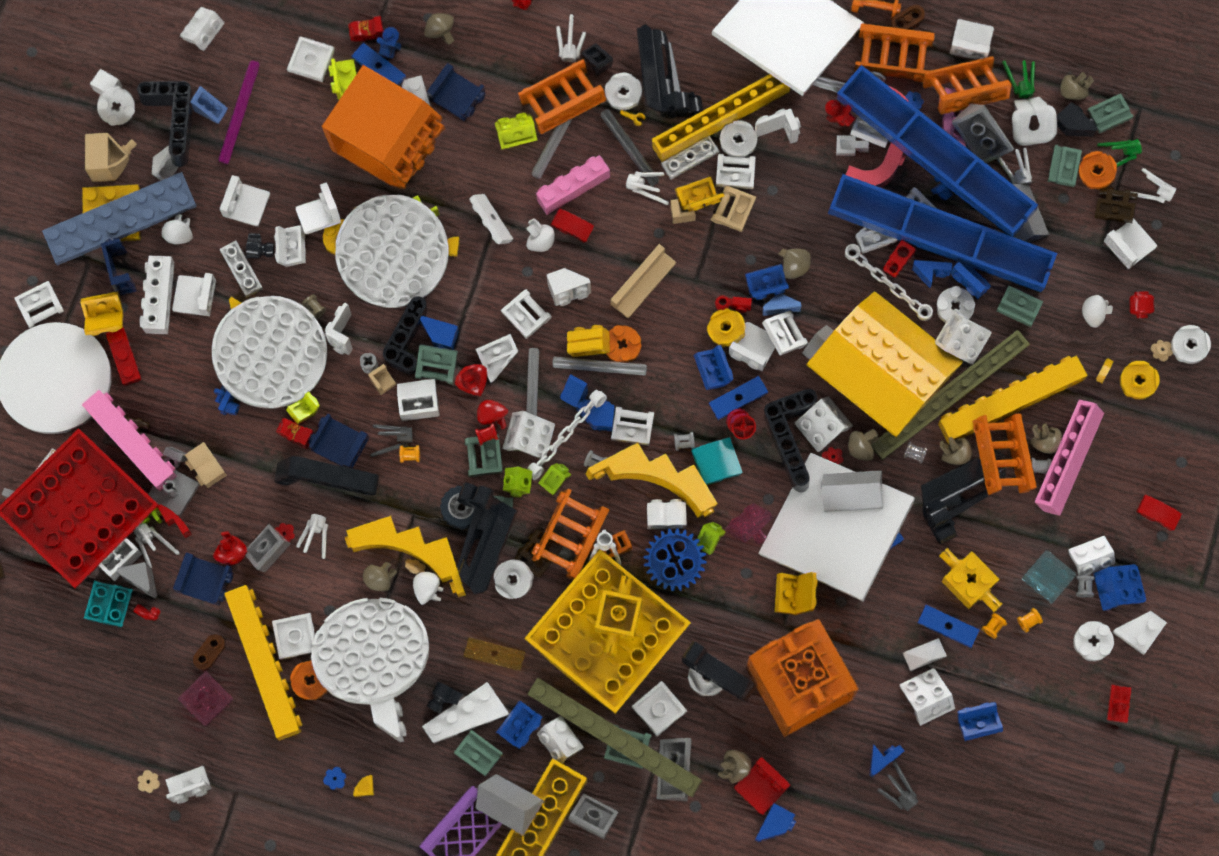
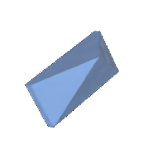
M199 87L190 101L194 112L218 124L228 109L202 87Z
M777 294L763 306L762 314L766 316L782 314L787 311L792 313L800 312L801 302L784 294Z

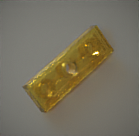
M469 637L464 657L521 672L526 652ZM493 651L498 652V655L496 657L491 656V653Z

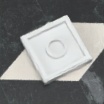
M300 36L287 71L323 82L335 48Z
M311 613L272 621L280 660L312 653L315 632Z
M662 681L632 705V708L657 737L687 712Z

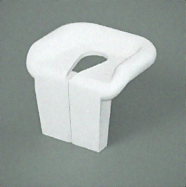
M1040 97L1014 101L1016 111L1012 115L1013 139L1017 144L1028 146L1046 143L1056 136L1057 114L1052 106L1047 105ZM1037 115L1039 128L1034 131L1030 130L1031 116Z

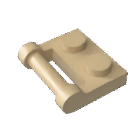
M725 186L723 189L725 197H722L716 213L711 217V221L742 232L756 197L730 186ZM734 196L736 197L728 217L725 218L722 215L730 197Z

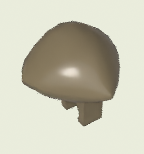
M446 13L431 15L426 23L425 37H442L443 41L447 42L448 45L455 41L449 32L453 27L454 17Z
M1084 72L1078 77L1071 74L1065 75L1061 82V95L1068 100L1085 99L1089 96L1088 88L1094 80L1091 76L1084 80L1087 77Z
M782 249L778 253L779 256L784 258L783 272L785 278L795 279L804 275L809 270L811 255L805 249Z
M1047 423L1043 424V431L1038 429V425H1034L1032 428L1034 437L1031 439L1030 444L1043 453H1056L1062 440L1061 431L1057 428H1048Z
M874 429L865 434L860 431H853L848 441L849 453L859 460L871 461L874 456V449L871 444L879 440L877 432Z
M950 437V445L945 444L944 441L940 442V447L944 451L941 458L942 461L952 465H963L971 461L973 455L972 447L966 438L954 440Z
M385 562L381 567L371 564L363 571L364 584L375 591H389L391 579L397 571L391 568L388 572V568L391 566L388 562Z
M728 750L724 754V763H721V767L725 770L719 772L718 776L723 779L728 778L731 783L739 782L750 773L752 768L751 759L743 752Z

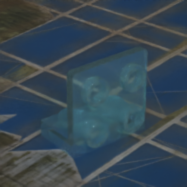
M1046 550L1027 571L1022 580L1053 604L1076 576V573Z

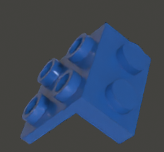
M1137 565L1107 567L1093 573L1103 611L1111 610L1121 605L1137 604L1146 601Z

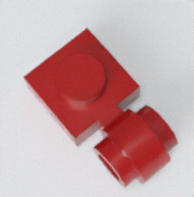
M722 295L717 297L715 307L717 310H725L732 307V309L739 313L751 311L752 298H728Z

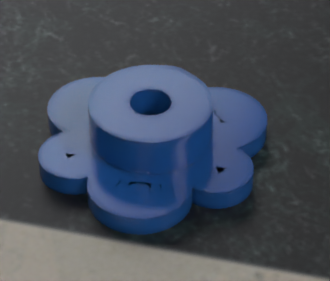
M908 91L907 95H905L906 99L915 108L920 110L924 103L920 93Z
M334 767L333 770L326 771L327 776L323 780L325 785H329L332 790L336 789V787H344L346 774L342 773L341 768Z

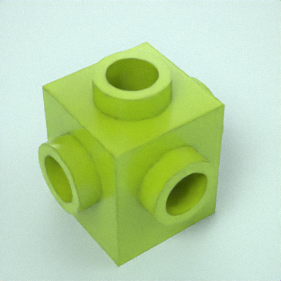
M521 467L505 468L503 491L510 493L512 497H522V494H530L532 471Z

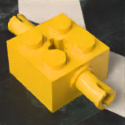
M946 548L939 555L951 568V571L943 578L942 583L968 609L979 600H983L993 612L1002 605L990 592L991 588L999 581V578L973 551L963 560H959L949 548ZM971 577H972V578L974 579V581L968 583V582H967L968 578H971Z
M621 576L618 592L603 590L595 632L608 636L604 650L606 654L610 653L611 646V655L617 654L620 638L634 640L642 598L629 595L633 581L632 577H628L627 584H625L626 576ZM618 611L622 613V616L619 619H617L616 615H614L617 614Z

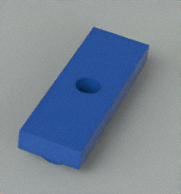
M362 43L352 55V59L361 66L365 65L397 85H400L406 78L404 73L365 43Z
M757 376L709 402V406L717 420H720L731 411L740 409L768 394V390L760 377ZM741 397L742 400L737 401L735 398Z
M925 605L918 620V624L969 648H972L979 629L928 605ZM945 624L951 625V629H946Z

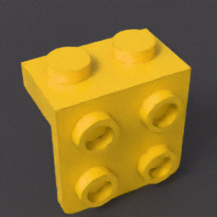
M711 177L675 189L681 209H688V212L704 208L703 204L708 206L721 202L720 198L725 197L724 193H716Z
M118 291L81 298L80 303L85 316V335L96 336L103 332H116L123 327L124 311Z
M809 572L798 576L778 573L775 612L799 615L813 611L817 603L815 597L818 584L816 573Z

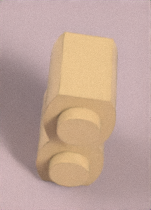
M204 442L185 454L188 459L185 463L191 471L195 469L198 474L195 478L201 486L205 484L209 488L227 476Z

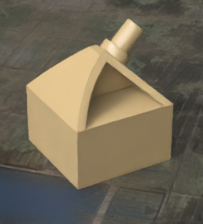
M108 133L85 134V170L92 182L116 181L129 161L131 150L137 144L131 139L126 145L120 146Z

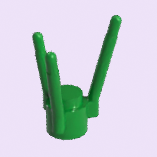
M1003 61L1005 71L1014 88V94L1019 95L1021 99L1032 97L1035 92V62L1031 63L1029 81L1026 61H1022L1024 81H1020L1017 86L1006 61Z
M1138 139L1097 144L1098 147L1112 146V150L1123 149L1124 154L1129 157L1116 163L1117 167L1130 160L1137 159L1136 155L1142 152L1141 143Z

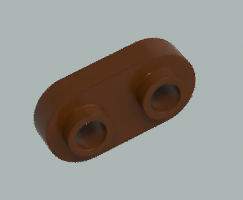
M919 5L908 7L892 18L891 27L899 28L897 24H902L903 27L900 29L911 30L924 20V9ZM916 14L918 18H913L912 15Z
M217 634L207 637L193 657L194 665L202 671L210 669L224 651L225 640ZM213 641H218L216 647L211 646ZM203 656L206 657V661L204 663H200V658Z

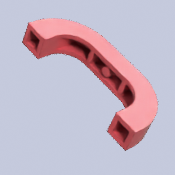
M890 87V88L893 89L896 93H898L900 96H902L905 100H907L906 97H905L902 93H900V92H899L898 90H896L895 88ZM891 143L883 163L878 168L865 171L849 165L846 175L883 188L892 180L898 166H903L906 156L903 155V151Z

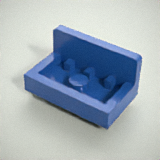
M958 262L952 269L951 274L953 278L961 283L977 299L991 287L970 266Z
M782 264L745 274L750 296L752 298L756 297V300L766 298L767 294L774 293V295L782 294L785 292V289L789 288Z
M717 345L712 350L697 352L693 355L706 390L724 387L733 380L732 370L729 368L726 354L721 345Z
M519 701L496 733L514 747L520 749L521 746L523 747L527 744L532 731H535L540 726V720L543 717L522 701Z
M996 702L983 703L971 708L966 707L958 711V724L965 741L1003 732V726L997 713Z

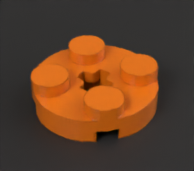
M1101 151L1087 154L1079 166V177L1089 189L1108 187L1114 182L1117 173V165L1113 157ZM1095 166L1103 169L1101 174L1093 173Z
M617 325L609 331L610 352L606 353L607 357L612 362L627 363L634 361L641 351V337L631 327ZM626 341L627 348L619 349L618 342Z
M312 660L302 662L293 669L290 680L292 689L297 696L305 700H317L327 692L315 674ZM315 676V683L306 685V677Z

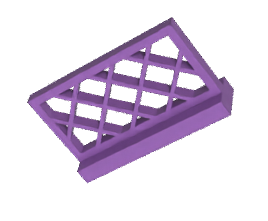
M471 786L419 847L428 855L436 856L431 852L436 845L445 844V856H448L447 844L459 843V855L455 856H475L502 823L498 822L497 824L488 825V815L485 814L486 825L474 826V814L482 812L473 811V803L477 799L478 790ZM471 806V812H466L467 809ZM463 814H471L472 826L460 827V817ZM458 821V827H453V825ZM486 827V837L475 840V828ZM472 828L473 840L461 841L460 829ZM452 829H458L459 841L447 842V832ZM473 842V852L469 855H462L461 843ZM475 842H480V844L476 847Z

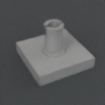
M174 470L173 472L177 476L175 479L165 481L166 485L163 484V489L160 492L153 486L148 495L155 502L169 508L181 517L200 484Z

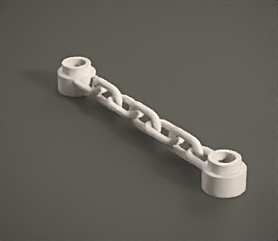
M850 244L846 247L845 256L848 260L855 261L858 265L865 266L870 270L871 275L877 281L884 282L890 287V291L895 296L907 301L909 307L917 313V317L920 320L927 321L931 318L933 313L931 306L921 304L917 300H912L908 297L902 287L889 281L883 271L868 263L867 258L860 253L858 245ZM854 251L856 255L851 256L849 252ZM859 256L864 259L862 263L857 260ZM877 271L883 275L881 279L875 275ZM896 287L902 291L900 295L894 291ZM915 303L919 305L918 310L913 307ZM926 311L928 315L923 316L921 312Z
M595 390L590 395L589 399L591 401L588 405L579 410L575 415V420L560 432L556 442L547 447L537 464L532 463L528 466L527 470L532 471L533 480L538 479L543 474L544 468L542 465L556 454L557 448L562 442H566L573 434V429L588 417L592 407L598 408L603 405L607 396L602 391ZM584 410L586 415L581 419V417L578 416ZM567 430L570 433L564 439L562 435ZM549 450L553 451L549 457L545 455Z

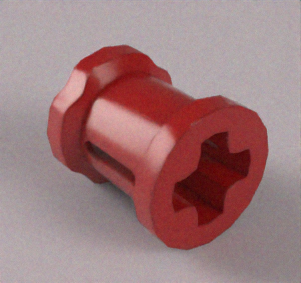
M493 423L487 428L475 429L480 446L492 439L499 440Z

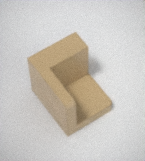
M678 199L670 200L673 224L695 221V211L688 212V209L682 210Z
M384 364L368 374L370 381L380 395L396 386V382Z

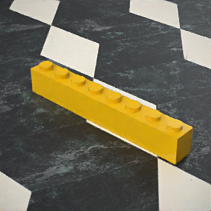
M769 74L652 139V148L661 162L702 139L720 131L727 124L729 125L734 121L740 120L790 92V87Z
M1077 355L1072 358L1067 356L1055 366L1050 364L1038 374L1036 372L1026 376V380L1021 382L1016 380L1009 384V388L995 390L990 397L982 396L975 400L973 405L965 404L958 408V412L954 414L951 412L941 416L938 425L949 444L950 437L956 440L957 438H964L974 433L973 420L986 415L988 423L998 422L1084 381L1087 373Z
M244 585L224 593L276 738L280 741L301 733L300 727L303 725L299 715L295 716L293 709L296 708L293 698L288 697V683L286 679L282 680L280 672L283 670L279 660L275 661L273 655L276 654L273 643L268 642L267 636L270 635L266 624L262 625L260 618H263L260 607L255 606L254 600H257L254 590Z

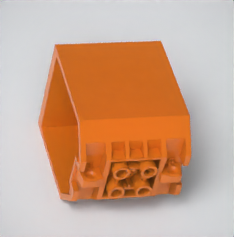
M365 65L358 71L322 125L324 134L333 152L388 185L400 189H405L406 184L403 182L408 183L416 171L422 169L425 163L424 159L433 152L434 144L436 143L435 139L444 131L445 127L439 123L442 120V116L424 100Z
M819 619L804 624L786 636L768 643L748 658L746 670L757 685L756 688L784 737L849 703L854 699L859 690Z

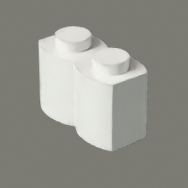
M655 499L651 500V503H647V529L686 528V502H682L681 499H672L670 502L665 503L662 500Z

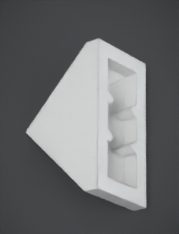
M168 145L153 157L152 175L161 181L175 174L178 167L174 166L171 161Z
M938 638L903 652V656L910 671L946 657V653Z

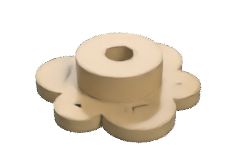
M1158 340L1157 344L1151 346L1153 357L1155 359L1159 358L1160 361H1167L1168 356L1173 354L1172 350H1170V342Z
M407 559L405 561V567L411 573L425 572L426 566L418 560Z
M150 770L144 771L143 776L138 777V782H140L138 789L147 793H152L153 789H158L160 786V782L157 780L158 775L156 773L152 774Z

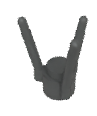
M374 424L373 428L395 430L379 431L378 435H397V442L401 443L371 453L370 456L381 455L398 449L400 446L408 447V443L413 442L412 427Z
M893 762L907 790L904 791L889 774V780L901 793L898 797L900 802L880 788L878 792L896 804L900 810L904 808L908 811L919 801L916 799L917 795L910 787L897 762Z

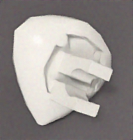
M179 214L175 216V220L166 222L162 228V237L171 244H184L192 240L193 234L189 228V218L182 221V215Z
M533 218L528 222L530 226L527 227L530 235L526 246L529 250L535 252L548 251L553 246L555 232L549 225H541Z
M1099 295L1087 298L1082 305L1084 319L1094 328L1099 327L1104 322L1105 315L1111 314L1113 309L1112 305L1108 306V300H1104Z
M421 572L413 579L414 593L421 605H424L430 599L441 601V598L437 597L435 593L443 591V588L439 587L440 580L434 573Z

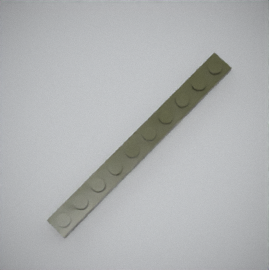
M1018 330L938 391L897 437L889 431L879 437L878 441L871 444L874 452L883 461L1029 347L1030 343Z
M537 678L527 695L693 798L703 780L541 679Z

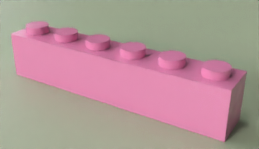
M98 390L82 406L160 492L163 489V484L166 485L165 481L173 480L177 477L173 472L176 470L169 461L165 463L161 459L163 454L157 447L152 449L149 445L151 442L144 433L140 435L136 431L138 426L132 420L127 421L124 418L126 413L120 406L115 408L112 404L114 400L107 392L103 394Z
M1079 400L1035 500V503L1044 512L1059 516L1062 513L1104 415V412L1096 403Z

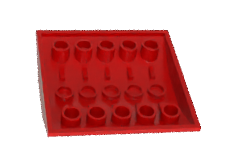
M78 428L0 505V516L76 589L159 504Z

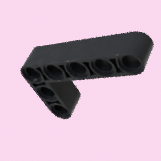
M186 81L142 82L137 86V92L143 105L172 106L169 154L174 166L183 167L188 163L193 111L190 103L193 98L191 86Z
M805 389L769 402L764 408L766 424L791 485L797 492H804L809 488L810 477L787 420L805 414L817 403V394L812 389ZM811 398L813 402L806 403L804 399ZM792 404L795 406V408L788 409L786 408V406ZM770 411H776L778 414L775 416H771L768 413ZM781 427L784 431L778 433L775 429ZM788 444L791 448L786 450L782 446ZM791 461L798 462V465L793 467L790 466L789 463ZM798 478L805 479V483L799 484L796 482V480Z
M291 456L277 463L274 482L281 485H292L301 480L374 496L377 493L379 475L303 457Z

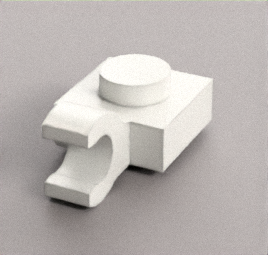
M837 136L836 156H855V151L868 152V141H856V136Z

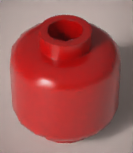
M1149 291L1134 292V295L1129 298L1130 313L1136 315V319L1148 318V314L1154 312V296L1149 294Z

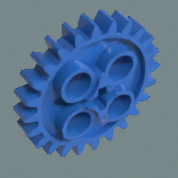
M679 528L676 529L675 533L668 529L667 535L661 531L662 537L659 538L655 535L656 542L649 541L652 548L645 549L649 552V555L644 556V559L649 560V562L645 563L644 566L650 567L646 573H653L651 581L658 579L657 586L664 583V590L671 586V591L674 592L675 587L678 586V589L682 591V585L689 589V582L696 584L694 578L701 579L699 571H705L701 564H707V561L702 560V557H705L707 554L700 552L704 546H697L700 540L696 539L693 541L694 534L692 533L687 536V530L680 534ZM683 542L685 549L682 552H677L675 550L676 543ZM668 544L671 545L675 556L680 557L678 563L684 573L683 576L680 575L676 564L670 562L673 558L667 548ZM659 551H667L668 555L665 560L658 559L657 554ZM687 559L693 561V567L689 570L683 568V563ZM668 568L676 570L673 578L666 577L665 573Z

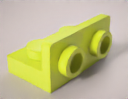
M335 58L331 59L332 65H328L330 76L334 77V82H331L332 93H336L338 99L342 97L356 76L354 59L335 62Z

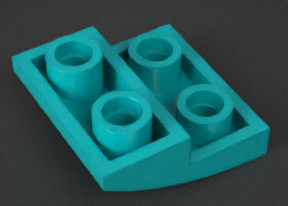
M730 438L711 442L691 450L698 472L706 485L718 483L723 479L739 476L743 473Z
M94 580L83 619L122 627L133 589Z

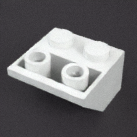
M566 268L547 274L548 287L556 306L568 305L571 303V300L577 298L581 300L588 297V294H591L589 278Z
M435 379L397 384L399 413L402 421L440 416Z
M126 538L99 567L115 581L120 577L116 570L132 565L142 553Z
M392 698L384 702L370 704L373 721L376 726L399 742H404L403 736H407L405 724H403V721H400V717L403 716L400 703Z

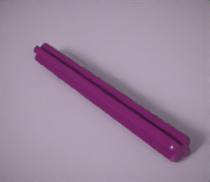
M251 60L249 62L219 156L221 163L228 164L260 66L257 61Z

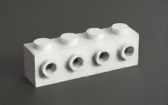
M149 256L148 262H145L147 279L143 281L145 298H142L141 302L144 312L143 316L140 317V327H142L146 334H168L174 261L171 256Z

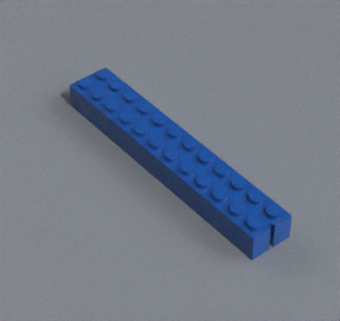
M861 65L838 91L837 100L844 105H849L852 108V112L1007 235L1014 237L1023 227L1024 222L1026 223L1036 212L1037 203L864 66Z
M842 174L828 214L894 239L903 240L913 246L1040 293L1045 289L1051 273L1050 270L1057 256V253L845 174Z

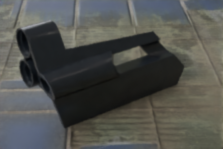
M647 24L637 28L645 106L660 112V115L666 119L693 117L702 112L701 96L695 95L694 92L680 91L672 45L668 41L667 35L659 29L652 30ZM662 46H664L666 50L668 66L667 77H665Z
M994 449L996 460H1005L1006 456L997 449ZM980 456L921 485L923 517L940 545L958 537L954 528L955 522L952 520L953 517L990 496L987 493V489L968 499L961 496L962 492L985 482ZM1006 467L998 468L1000 479L1005 478Z
M464 482L457 501L474 508L475 511L457 569L461 579L476 595L487 591L518 511L494 497V491L481 485L477 487ZM481 538L469 567L466 561L475 539Z

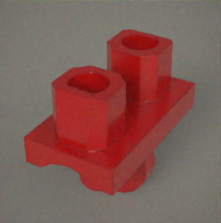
M829 100L825 105V112L830 115L826 118L829 122H837L840 126L845 125L849 127L856 118L850 113L852 108L849 105H841L837 100Z
M1111 685L1107 713L1108 721L1128 723L1131 687Z

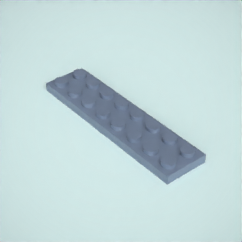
M180 172L44 229L42 232L56 265H60L100 248L101 243H104L107 239H122L197 206L184 175Z

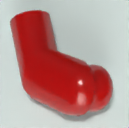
M140 604L134 609V612L145 620L156 621L161 614V611L156 607H152L151 611H149Z

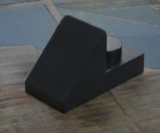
M596 43L581 52L583 59L592 66L596 76L612 67V56Z

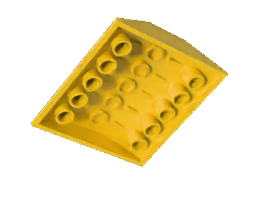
M874 291L841 322L806 365L892 435L897 437L963 364V361L936 345L935 339Z
M599 549L528 633L525 640L580 688L616 714L691 622ZM621 576H626L625 584H627L628 577H632L633 581L629 595L642 598L634 640L620 638L617 654L611 655L612 646L610 653L606 654L604 650L608 636L595 632L603 590L618 592ZM618 611V613L614 615H616V618L619 619L622 616V613Z

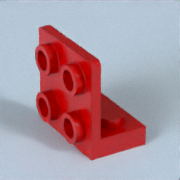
M761 757L748 776L740 780L734 789L763 815L791 784Z

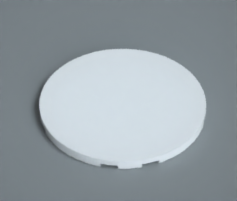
M382 195L358 205L346 217L337 235L335 258L342 279L354 294L376 306L399 308L408 306L410 300L416 296L425 298L436 288L447 267L449 246L441 222L427 206L407 196Z
M280 296L255 297L231 309L221 320L213 338L212 360L221 384L235 398L259 408H281L304 398L305 393L311 392L318 384L326 366L327 344L322 327L314 315L301 304Z
M54 322L32 327L13 340L0 360V401L7 413L23 427L38 433L60 434L69 432L81 425L83 426L93 417L82 404L98 390L103 394L106 392L109 394L112 375L107 354L94 336L85 335L84 329L75 325Z
M363 598L341 606L324 620V624L317 630L312 643L311 660L319 682L332 695L351 703L375 704L400 695L416 682L427 663L429 640L421 619L406 605L404 606L395 602V600L387 598Z

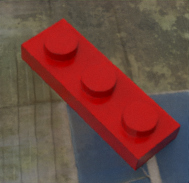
M122 327L116 332L105 333L123 386L142 380L125 328Z

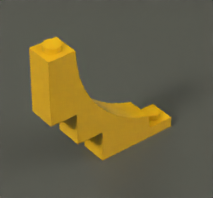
M638 443L589 467L586 472L589 480L593 478L596 480L600 479L607 473L611 481L637 479L660 485L686 502L697 518L702 515L704 517L711 515L715 512L714 508L718 504L695 465L677 473L667 454L649 462Z
M391 516L346 530L348 534L345 537L348 548L352 547L354 552L374 548L404 552L426 564L439 577L442 583L453 580L449 583L452 593L457 592L458 598L466 595L447 537L424 544L419 527L397 533Z

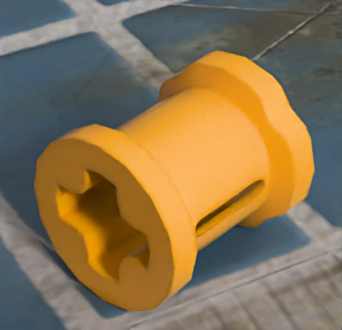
M416 445V447L400 446V463L415 460L420 462L419 445Z
M1032 608L1031 612L1025 616L1017 618L1020 627L1025 633L1029 632V629L1034 625L1043 623L1042 617L1035 608Z
M993 613L991 620L981 629L988 636L996 639L997 633L1003 626L1007 625V622L998 614Z

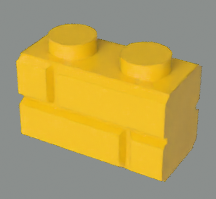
M593 325L591 329L576 327L574 331L567 332V352L573 357L610 352V333L602 325Z

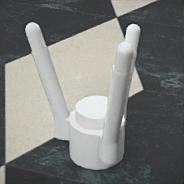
M571 14L568 44H565L564 48L560 27H556L560 50L559 57H562V61L575 62L576 58H580V50L586 35L585 32L582 33L576 49L575 45L572 44L573 15Z
M1023 148L1025 168L1019 150H1015L1020 167L1019 170L1015 171V176L1002 158H997L1010 177L1012 184L1032 183L1026 148Z
M1143 168L1142 172L1147 174L1146 178L1160 186L1156 193L1159 197L1138 193V197L1156 200L1164 203L1165 200L1170 202L1176 188Z
M636 171L635 175L629 174L626 183L627 189H631L633 192L640 193L665 205L669 204L668 201L642 190L660 192L658 188L644 185L645 179L642 177L664 176V172L641 173Z
M318 514L311 515L296 545L297 548L300 547L310 530L303 550L304 553H307L314 532L320 533L322 530L323 559L326 557L328 524H325L326 518Z
M146 523L139 525L134 530V534L137 536L135 540L139 544L144 559L150 568H152L143 543H148L151 549L155 551L156 548L151 541L153 535L176 555H179V551L158 534L153 527L149 528Z
M603 530L597 537V543L594 545L589 561L599 549L603 551L612 549L616 562L621 565L622 563L616 550V544L613 543L612 535Z

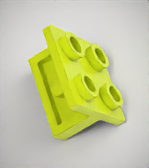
M520 113L515 118L509 119L505 117L494 123L501 149L538 140L531 114Z

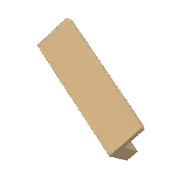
M659 244L612 297L611 306L626 318H630L675 266L676 262L665 254L663 246Z

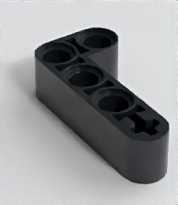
M420 296L410 300L383 350L385 363L407 375H412L416 372L417 360L414 355L406 351L421 325V316L425 317L428 311L425 299ZM422 305V308H418L416 311L415 306L419 307ZM408 320H413L414 324L408 327L405 325ZM400 336L406 338L402 343L396 342V339ZM390 353L397 354L394 359L387 358ZM407 361L414 362L409 368L404 366Z
M692 641L682 656L681 661L686 666L745 703L757 686L745 676L707 653V649L695 641Z

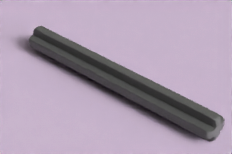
M604 110L601 113V118L641 173L654 172L610 110ZM658 176L645 177L651 186L659 182Z

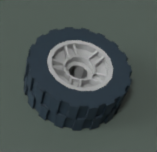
M459 485L455 488H450L448 492L446 491L441 499L440 509L443 519L449 526H452L454 529L464 530L469 529L475 509L463 505L466 507L465 510H459L461 503L457 500L462 486Z

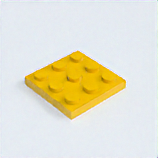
M123 185L83 188V213L140 190V186ZM140 231L133 233L129 236H126L120 240H141Z

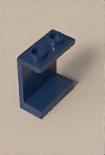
M449 63L445 65L427 90L429 100L463 121L474 114L475 106L478 102L481 103L486 96L483 84L478 87L455 73L454 66Z
M119 238L107 239L104 243H101L112 287L116 292L118 291L119 296L136 292V285L128 273L117 276L113 257L127 254V250Z
M327 413L326 417H322L319 421V429L316 434L313 433L308 442L310 444L309 448L312 452L339 466L353 469L370 438L367 433L363 431L359 433L332 419L331 415Z
M186 552L173 590L177 593L220 606L221 602H224L226 599L224 593L227 592L225 591L228 583L231 584L234 573L228 565L226 567L196 558L193 554Z

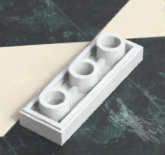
M708 136L663 161L661 165L672 180L718 154L719 150L711 137Z
M485 194L473 195L470 198L472 207L480 215L483 225L489 229L492 239L498 244L510 243L513 237Z
M237 241L220 249L246 298L263 289Z

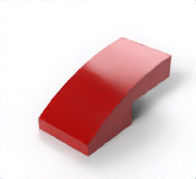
M560 208L550 224L564 234H570L583 243L587 241L594 228V225Z
M1144 495L1136 511L1148 520L1156 521L1170 531L1175 530L1182 516V513L1148 495Z
M159 504L158 509L168 526L176 523L185 538L192 535L186 524L177 514Z

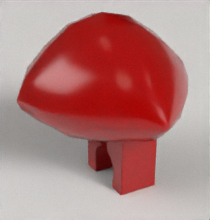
M482 364L464 367L455 377V385L466 393L481 396L487 381V368Z
M484 400L477 408V420L480 424L486 426L493 423L495 430L497 424H499L502 430L507 426L504 417L509 410L499 402Z
M229 531L221 532L223 540H220V544L213 553V558L215 561L225 565L240 563L247 554L246 545L238 537L231 535Z

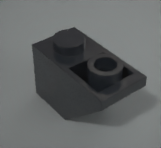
M1073 102L1057 114V127L1066 136L1093 137L1098 129L1096 123L1091 118L1088 119L1081 107L1075 106Z

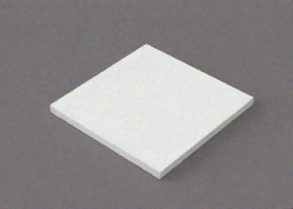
M739 0L712 30V35L803 96L860 30L861 23L864 24V22L831 0Z
M810 453L805 463L810 477L809 488L804 492H797L794 488L791 489L759 551V555L801 574L815 572L818 582L864 601L915 498L882 484L883 509L825 512L821 489L823 475L854 471ZM798 478L796 482L802 484L805 483V479Z

